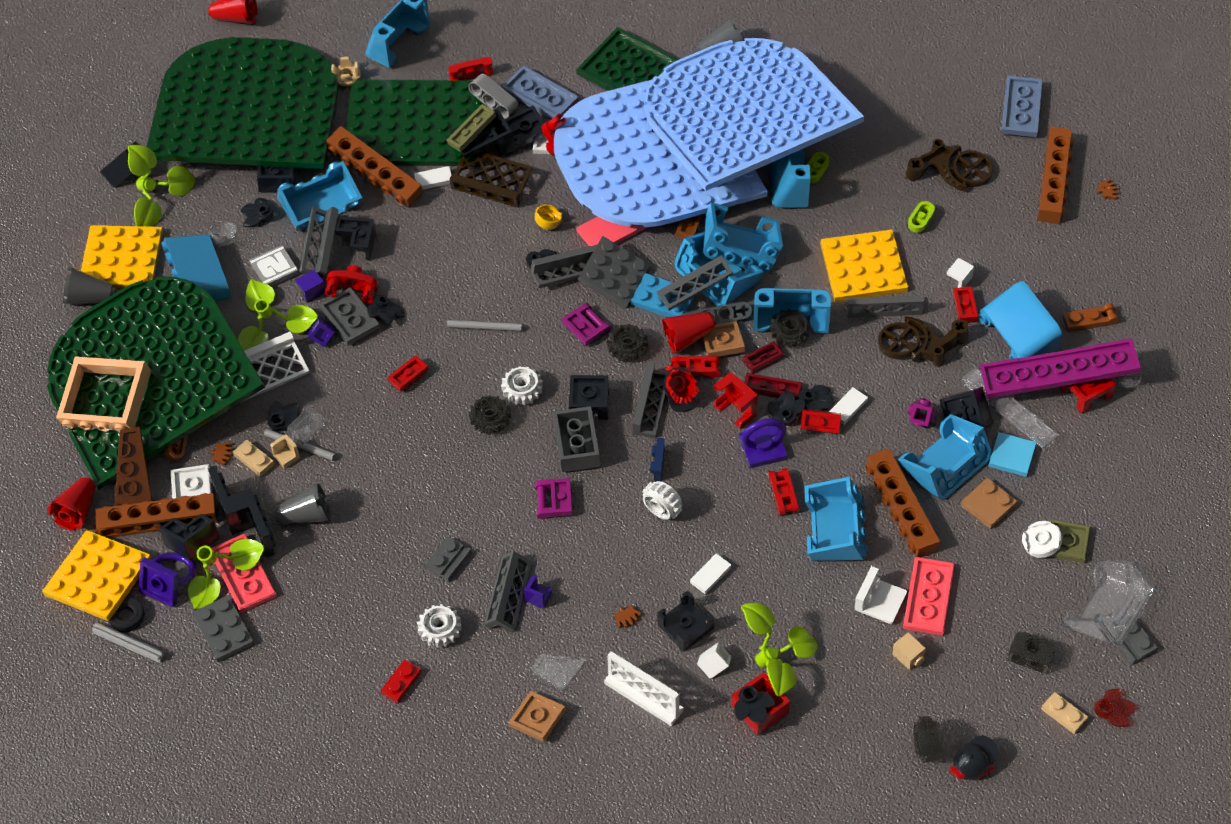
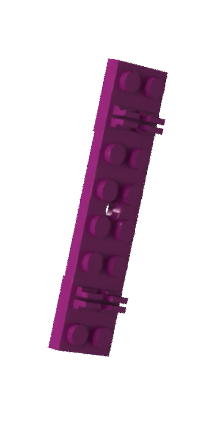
M1131 338L1036 356L980 364V372L987 399L1007 395L1014 397V394L1019 396V393L1100 379L1110 380L1112 378L1113 380L1118 376L1141 373V366L1133 339Z

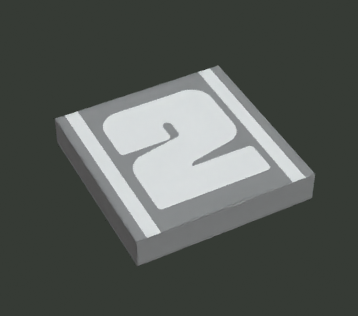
M282 245L249 260L260 281L270 286L299 274L298 269Z

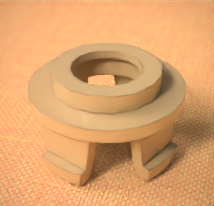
M341 57L338 67L332 64V73L336 74L337 84L340 86H350L351 83L361 77L358 62L352 64L349 57Z

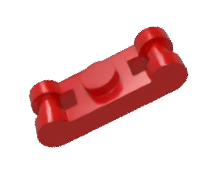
M484 57L451 65L448 68L449 80H464L477 77L480 74L492 76V59Z
M676 356L671 358L672 366L677 364L680 367L686 365V367L682 368L692 373L693 376H710L712 378L720 376V368H718L720 358L717 356Z
M788 468L781 469L779 472L768 471V478L779 516L785 515V512H799ZM783 501H790V504L784 505Z

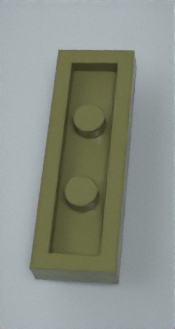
M481 104L447 139L448 145L462 152L496 117L495 111Z

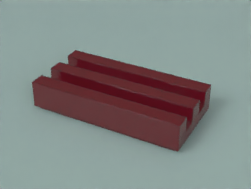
M773 341L742 357V361L746 363V367L750 368V372L754 374L783 359L784 353Z

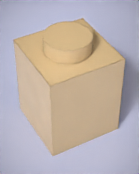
M908 632L893 644L892 654L910 670L914 666H919L924 661L926 648Z

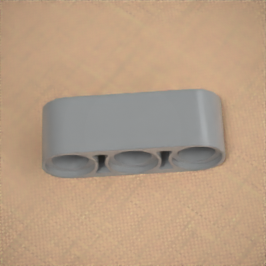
M480 74L469 84L470 92L491 110L498 108L504 119L508 118L518 108L517 100L485 74Z

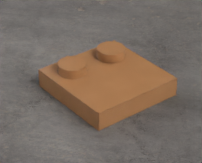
M737 321L716 324L713 331L702 337L707 356L720 357L745 352V345Z
M986 478L961 501L963 508L990 529L1017 505V500L989 478Z
M530 691L508 723L511 728L545 742L565 713L566 708L564 705Z

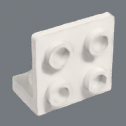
M871 566L856 596L854 610L893 624L907 591L881 581L880 577H878L879 569Z

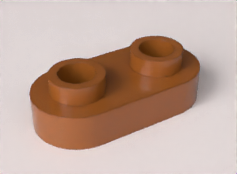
M188 435L164 449L168 459L178 461L184 456Z

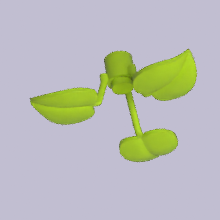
M129 145V169L134 175L141 176L136 181V187L138 190L143 191L142 194L148 197V199L140 198L135 204V224L137 227H152L159 222L162 211L158 203L152 202L153 198L148 192L153 191L156 185H169L171 195L183 196L193 188L195 178L187 168L175 166L167 174L169 182H155L153 178L148 177L151 174L150 169L154 168L157 164L155 153L145 146Z
M251 279L246 290V305L250 310L258 313L259 329L255 326L244 328L239 334L238 341L244 351L269 341V335L262 331V319L271 317L272 313L287 320L286 326L290 332L295 334L304 333L316 322L318 318L316 312L307 306L295 305L288 309V317L284 316L271 307L275 299L274 289L268 284Z
M241 539L231 545L230 552L232 556L214 552L210 546L200 547L197 551V556L192 558V560L199 559L203 563L207 577L197 576L189 583L188 596L193 607L198 610L215 602L220 595L221 584L217 579H210L211 574L208 566L216 562L217 557L233 559L235 568L247 571L258 564L264 552V546L255 540Z
M760 603L744 604L740 608L743 610L751 630L758 635L767 634L763 645L759 648L761 651L755 656V661L761 668H767L770 683L777 697H779L796 684L797 678L791 665L783 663L781 659L777 660L778 655L793 647L797 657L806 659L817 651V642L813 635L805 628L795 626L788 632V639L791 644L778 651L775 647H766L773 632L771 626L775 624L773 613L768 607Z

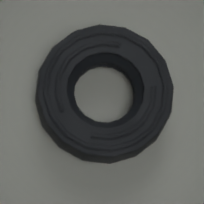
M125 597L110 618L109 623L119 632L133 631L144 620L143 606L137 599ZM123 609H131L134 612L132 618L126 621L119 619L118 616Z

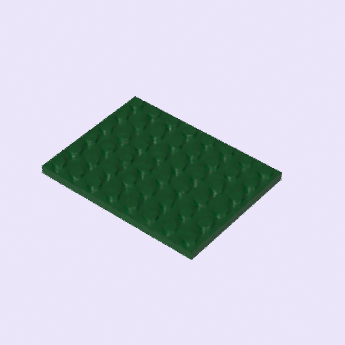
M358 79L351 83L346 130L396 166H458L463 155L460 151L448 145L447 139L451 136L450 131L461 126L481 104H485L470 92L469 84L472 82L470 80ZM476 156L467 158L468 164L477 160Z

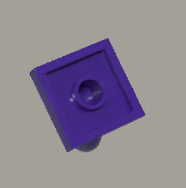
M775 418L762 419L749 425L742 433H739L750 468L787 460L788 455L782 442V438L786 433V425L783 421Z
M175 552L160 554L152 560L148 558L142 559L140 561L139 592L173 607L177 603L178 586L189 583L196 575L197 569L192 559L188 560ZM168 560L180 561L187 565L189 571L185 576L178 578L177 572L160 565V563Z

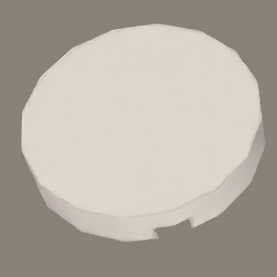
M1038 521L1031 524L1026 532L1024 531L1022 543L1028 554L1037 558H1044L1053 555L1059 550L1063 537L1057 525L1055 526L1049 521Z

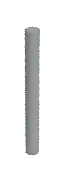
M447 320V327L522 331V324Z
M266 429L264 432V436L275 440L283 436V434L270 429ZM289 437L299 449L332 461L335 459L336 454Z

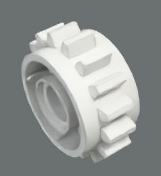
M519 366L515 369L512 368L509 373L506 372V378H502L501 389L504 398L508 397V402H513L515 405L533 403L535 399H539V394H542L543 382L540 374L536 375L535 369L531 370L529 367Z
M660 481L650 482L643 489V502L657 517L661 519H670L672 517L675 519L682 511V500L679 494L668 484Z
M442 604L440 606L433 605L432 608L425 609V613L419 616L420 621L417 622L418 634L422 637L423 642H428L429 646L434 645L437 648L439 646L447 647V644L454 643V639L460 636L459 631L462 630L461 618L457 615L456 610H451L450 606L445 607Z

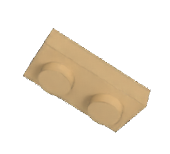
M248 440L233 451L237 459L260 477L275 465L270 457Z
M1055 692L1041 707L1042 711L1073 734L1088 719V716Z

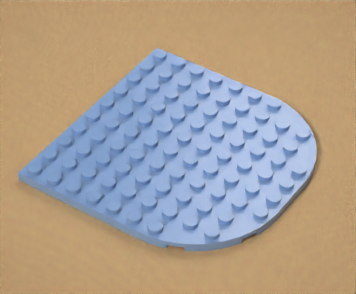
M745 38V41L740 42L725 41L673 62L664 68L663 73L653 78L644 97L645 115L649 125L705 191L864 122V116L802 52L794 47L792 49L788 48L782 42L762 38Z
M652 80L602 92L583 99L563 115L566 122L555 131V158L575 198L581 205H585L592 210L594 215L611 223L629 227L631 224L643 225L644 227L660 226L705 214L710 202L730 207L767 196V190L756 170L705 191L655 133L646 119L644 97Z

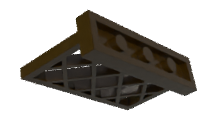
M483 152L473 155L476 156L477 160L468 164L467 159L462 156L455 173L449 179L452 189L516 208L519 207L521 195L533 171L532 166ZM490 160L493 161L494 165L485 168L483 162ZM480 164L482 170L473 173L471 167ZM507 165L510 167V170L501 173L499 167ZM469 169L470 175L460 176L461 171ZM497 169L499 174L490 178L487 172ZM519 170L527 171L524 176L519 178L515 173ZM485 173L487 179L477 181L476 177ZM513 173L515 179L506 183L504 177ZM501 178L504 183L500 186H495L492 182ZM518 183L520 187L518 192L510 190L509 186Z

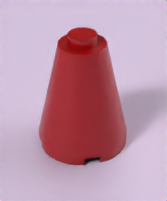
M217 0L210 4L208 13L214 20L253 24L257 21L254 17L258 14V6L256 0Z
M708 312L662 319L664 334L668 336L669 341L667 342L674 354L681 352L713 331L716 325L715 317Z
M87 477L79 478L47 507L48 515H52L55 518L54 522L58 526L70 531H74L75 528H78V530L82 528L96 490L94 481Z

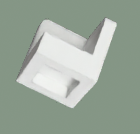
M958 258L947 271V275L959 281L958 288L965 287L973 277L974 266Z
M718 642L700 655L697 665L709 678H712L729 666L731 655Z

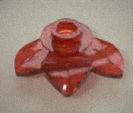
M1111 689L1106 691L1103 698L1095 703L1094 712L1098 717L1107 719L1113 726L1126 727L1129 725L1127 716L1134 711L1135 705L1120 699V689Z

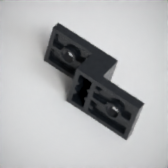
M534 105L504 119L499 109L496 108L493 110L496 113V117L461 153L467 159L495 145L501 156H504L543 137L542 125L544 121ZM524 125H529L527 129H522ZM457 127V128L451 130V131H450L451 135H452L459 127Z
M215 466L208 468L214 492L232 535L255 527L267 557L275 555L273 547L276 546L273 538V532L270 525L267 524L263 509L261 510L257 494L253 495L249 488L231 495L228 487L226 488L222 472L218 473Z

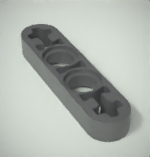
M739 301L686 311L681 315L710 312L715 317L716 324L746 319L751 315L752 308L749 303ZM741 305L748 308L744 315L741 312H736V317H733V306L735 310L741 309ZM723 308H727L730 311V315L725 319L720 317V311Z

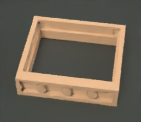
M75 357L56 418L62 426L69 427L70 429L79 427L84 430L92 428L101 431L115 430L120 432L123 429L135 428L151 369L144 361ZM84 372L134 376L122 418L71 414Z

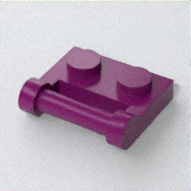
M588 303L581 305L562 318V323L585 346L603 334H608L612 329L609 323H605L591 310L592 307ZM583 315H587L598 328L596 329Z
M570 478L538 480L535 482V489L538 492V519L572 515ZM551 488L552 508H546L545 490Z

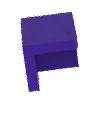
M315 270L296 279V284L303 291L306 302H310L325 293L324 281Z
M318 316L316 322L308 330V337L325 347L335 333L334 327Z
M532 575L524 589L526 602L543 609L552 595V589L539 584L536 575Z

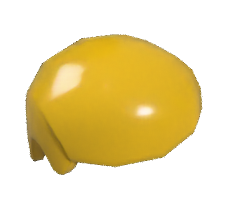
M547 204L537 207L535 221L539 227L552 230L561 223L562 213L557 208Z

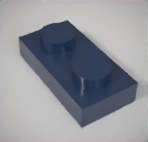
M657 438L656 445L652 446V457H655V461L650 464V473H654V481H662L665 438Z

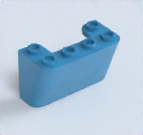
M400 0L373 29L365 52L366 56L390 68L396 61L395 53L389 50L391 44L406 29L415 33H421L430 26L427 0Z
M805 148L769 163L771 201L774 206L780 208L808 207L809 165H801L805 160ZM802 170L806 174L804 176H798L796 175V171Z
M344 161L331 163L325 175H317L307 183L301 182L294 186V184L287 182L279 186L277 189V199L297 231L308 228L311 208L313 207L324 211L335 207L339 209V215L361 204L362 196ZM316 214L315 218L320 223L323 221L324 216Z
M710 202L706 212L704 255L713 260L722 255L728 264L743 268L755 265L763 272L770 271L783 247L779 221L762 216L756 230L723 222L728 207ZM715 209H719L721 214L716 216ZM766 223H770L772 225V228L770 230H764L762 226Z
M209 234L164 238L165 241L161 243L169 266H174V269H171L173 277L192 281L195 285L206 290L215 302L231 298L225 275Z
M759 289L756 291L754 298L753 331L763 332L769 330L772 327L773 317L810 318V328L816 333H829L830 294L825 290Z
M850 477L804 486L805 503L812 514L813 539L811 536L807 537V551L811 560H865V556L868 555L867 546L864 544L867 534L865 527H863L866 517L864 510H862V505L865 504L863 494L859 493L857 484L853 483Z

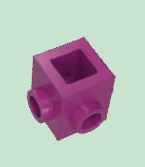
M926 398L917 399L914 404H910L908 415H910L909 422H913L914 425L919 427H928L931 421L934 422L937 410H934L935 404H932L931 400ZM920 409L927 410V413L922 414Z

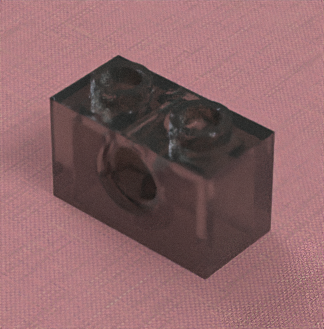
M1017 631L1009 650L1007 661L1047 674L1056 644L1047 639L1033 637L1027 632Z

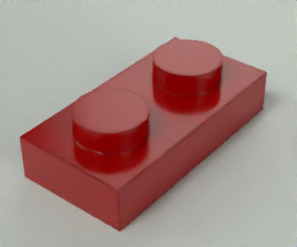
M972 286L953 288L958 319L965 320L966 322L978 321Z
M415 355L387 377L388 382L402 392L425 374L429 368L427 364Z
M803 409L801 429L839 433L841 413Z
M404 659L381 689V694L399 703L422 673L421 669Z

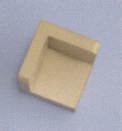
M287 434L270 444L273 457L284 469L300 459L297 445Z

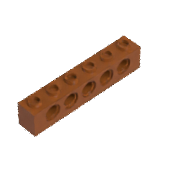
M342 126L326 140L328 151L332 155L339 156L347 166L351 165L354 167L359 175L366 176L370 183L381 187L386 195H392L400 205L404 204L410 208L423 194L420 183Z
M1050 126L1037 221L1059 224L1060 218L1065 216L1066 206L1062 205L1066 203L1068 193L1064 192V189H1068L1069 178H1066V175L1070 174L1071 164H1068V161H1071L1072 150H1069V147L1073 148L1074 137H1071L1072 129Z
M890 449L868 455L867 464H865L868 475H872L876 490H880L884 505L890 509L892 520L896 521L899 525L900 535L906 538L910 553H914L915 557L922 558L938 552L940 540Z
M202 493L195 496H182L173 499L164 498L158 501H143L141 503L123 504L114 507L105 506L96 509V530L98 535L106 538L160 531L159 528L173 518L188 524L200 514L214 520V523H218L216 500L213 493Z

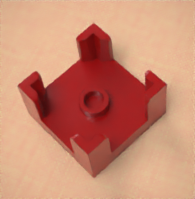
M730 372L714 384L715 391L725 389V392L714 401V407L722 411L732 403L744 414L735 421V425L742 429L757 416L758 394Z
M1110 378V380L1100 379L1060 386L1059 388L1063 393H1066L1068 387L1078 398L1076 407L1083 414L1090 410L1092 401L1106 394L1105 401L1112 398L1116 384Z

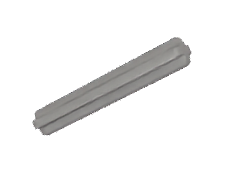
M99 622L95 623L92 627L94 634L156 662H161L164 657L163 651Z

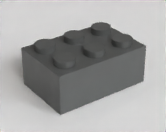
M591 406L553 411L561 472L600 467Z

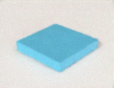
M998 432L988 467L1027 477L1036 442Z

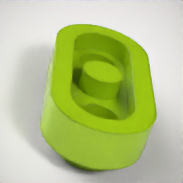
M824 152L813 154L807 164L810 167V183L818 182L829 166L830 158Z
M928 201L920 202L909 217L908 228L916 233L924 231L934 216V205Z

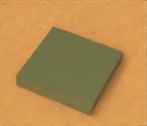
M1051 519L1050 522L1059 527L1063 538L1059 550L1048 557L1085 563L1091 527Z

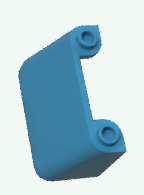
M705 232L684 238L674 263L677 272L682 276L713 260L707 258L703 253ZM728 264L733 271V275L703 291L702 294L716 306L729 304L758 283L764 272L755 265H750L743 271L739 266ZM723 270L722 272L718 273V275H722L727 271ZM710 278L702 282V284L708 283Z
M1024 281L1015 283L980 310V322L986 326L994 325L1011 347L1010 359L1059 352L1062 338L1061 329Z
M952 414L940 424L941 438L918 458L914 453L906 452L898 459L903 471L932 495L940 499H945L984 466L991 457V448L984 427Z

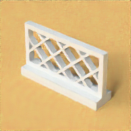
M291 332L244 351L251 364L261 365L257 373L258 376L268 380L264 389L246 400L310 373ZM293 348L295 352L293 358L284 356L285 350ZM274 356L278 359L276 364L272 365L266 363L267 358ZM281 359L290 361L288 369L279 367ZM296 363L301 365L303 370L294 372L291 371V368ZM264 366L273 369L270 377L261 374ZM276 370L286 373L284 378L280 380L273 378Z
M611 651L607 655L608 676L604 680V684L672 727L683 712V707L679 705V693Z

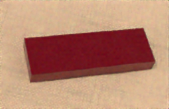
M746 373L744 383L758 395L779 398L783 392L790 391L794 395L795 400H798L803 383Z

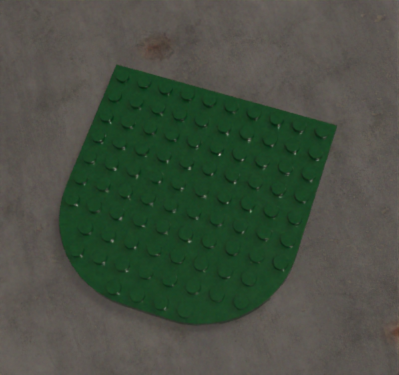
M229 37L202 43L180 55L166 71L146 147L155 153L158 161L324 169L328 150L326 140L330 137L338 93L336 74L332 73L330 62L318 51L304 44L286 39Z
M168 276L155 277L154 280L145 282L143 280L135 282L77 317L71 323L72 326L64 335L62 334L56 342L47 368L49 373L47 387L51 400L58 412L75 357L144 361L151 369V373L135 427H141L146 460L265 388L211 295L192 281ZM84 372L71 414L122 418L134 376ZM66 427L96 487L101 489L116 480L120 432L115 430L101 431L92 428L84 430L79 427L70 429Z

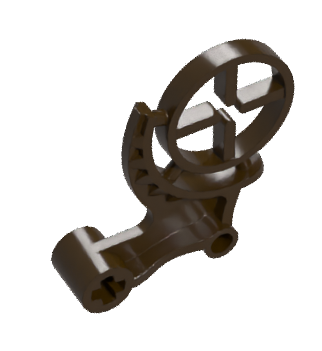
M935 139L929 153L921 155L919 158H911L908 161L905 175L909 180L917 181L930 166H935L946 183L965 192L966 186L977 187L987 183L991 177L993 166L990 159L981 152H961V146L951 148L946 146L941 139ZM957 155V157L954 160L953 166L949 167L950 159ZM965 157L978 158L973 165V169H975L974 174L981 178V180L966 179L971 174L972 169L970 168L971 163L965 160ZM957 162L968 169L962 176L957 171ZM983 162L988 167V175L977 168Z
M905 316V323H891L880 331L878 337L879 348L884 355L893 359H905L912 356L913 362L925 359L939 367L944 364V354L948 350L968 341V323L962 319L955 320L952 323V329L943 338H939L925 322ZM905 329L900 335L901 345L909 350L900 353L893 352L898 347L897 336L889 331ZM917 329H919L923 335H919ZM911 332L917 339L915 345L904 340ZM883 336L894 341L888 349L882 344ZM925 339L924 345L918 351L920 346V340Z

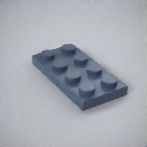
M524 65L502 86L516 100L529 107L534 105L539 113L549 119H553L558 113L564 115L578 102V96Z
M1007 75L1001 134L1037 137L1042 79Z

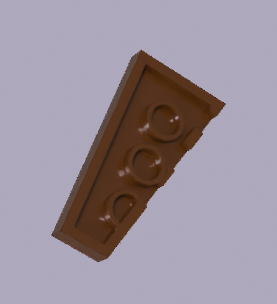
M141 427L120 430L114 506L153 501Z

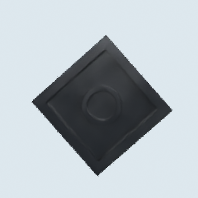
M570 375L569 409L591 406L592 411H598L599 420H608L609 375Z
M687 590L680 596V604L667 614L665 608L657 613V625L684 652L714 629V616L709 611L706 612L705 616L694 605V596Z

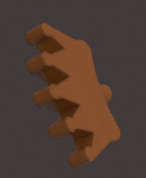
M1110 179L1099 183L1098 187L1100 189H1097V193L1102 192L1103 199L1116 200L1118 191H1116L1117 186L1114 187L1115 183H1110Z
M230 442L217 443L216 451L210 450V454H214L212 457L214 462L226 465L225 461H230L228 456H232V447H227L230 446Z
M631 605L625 610L620 606L618 608L620 612L615 613L614 618L618 628L621 627L620 623L626 628V622L633 626L632 620L635 622L638 620L635 615L640 617L641 613Z

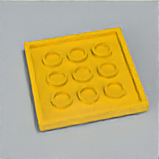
M90 225L81 271L112 283L113 288L123 289L141 280L144 282L154 280L163 235L162 227Z
M893 230L820 239L835 302L845 301L847 298H865L908 292V285Z
M86 530L42 592L44 596L109 621L139 579L140 561L144 558L152 560L150 554Z

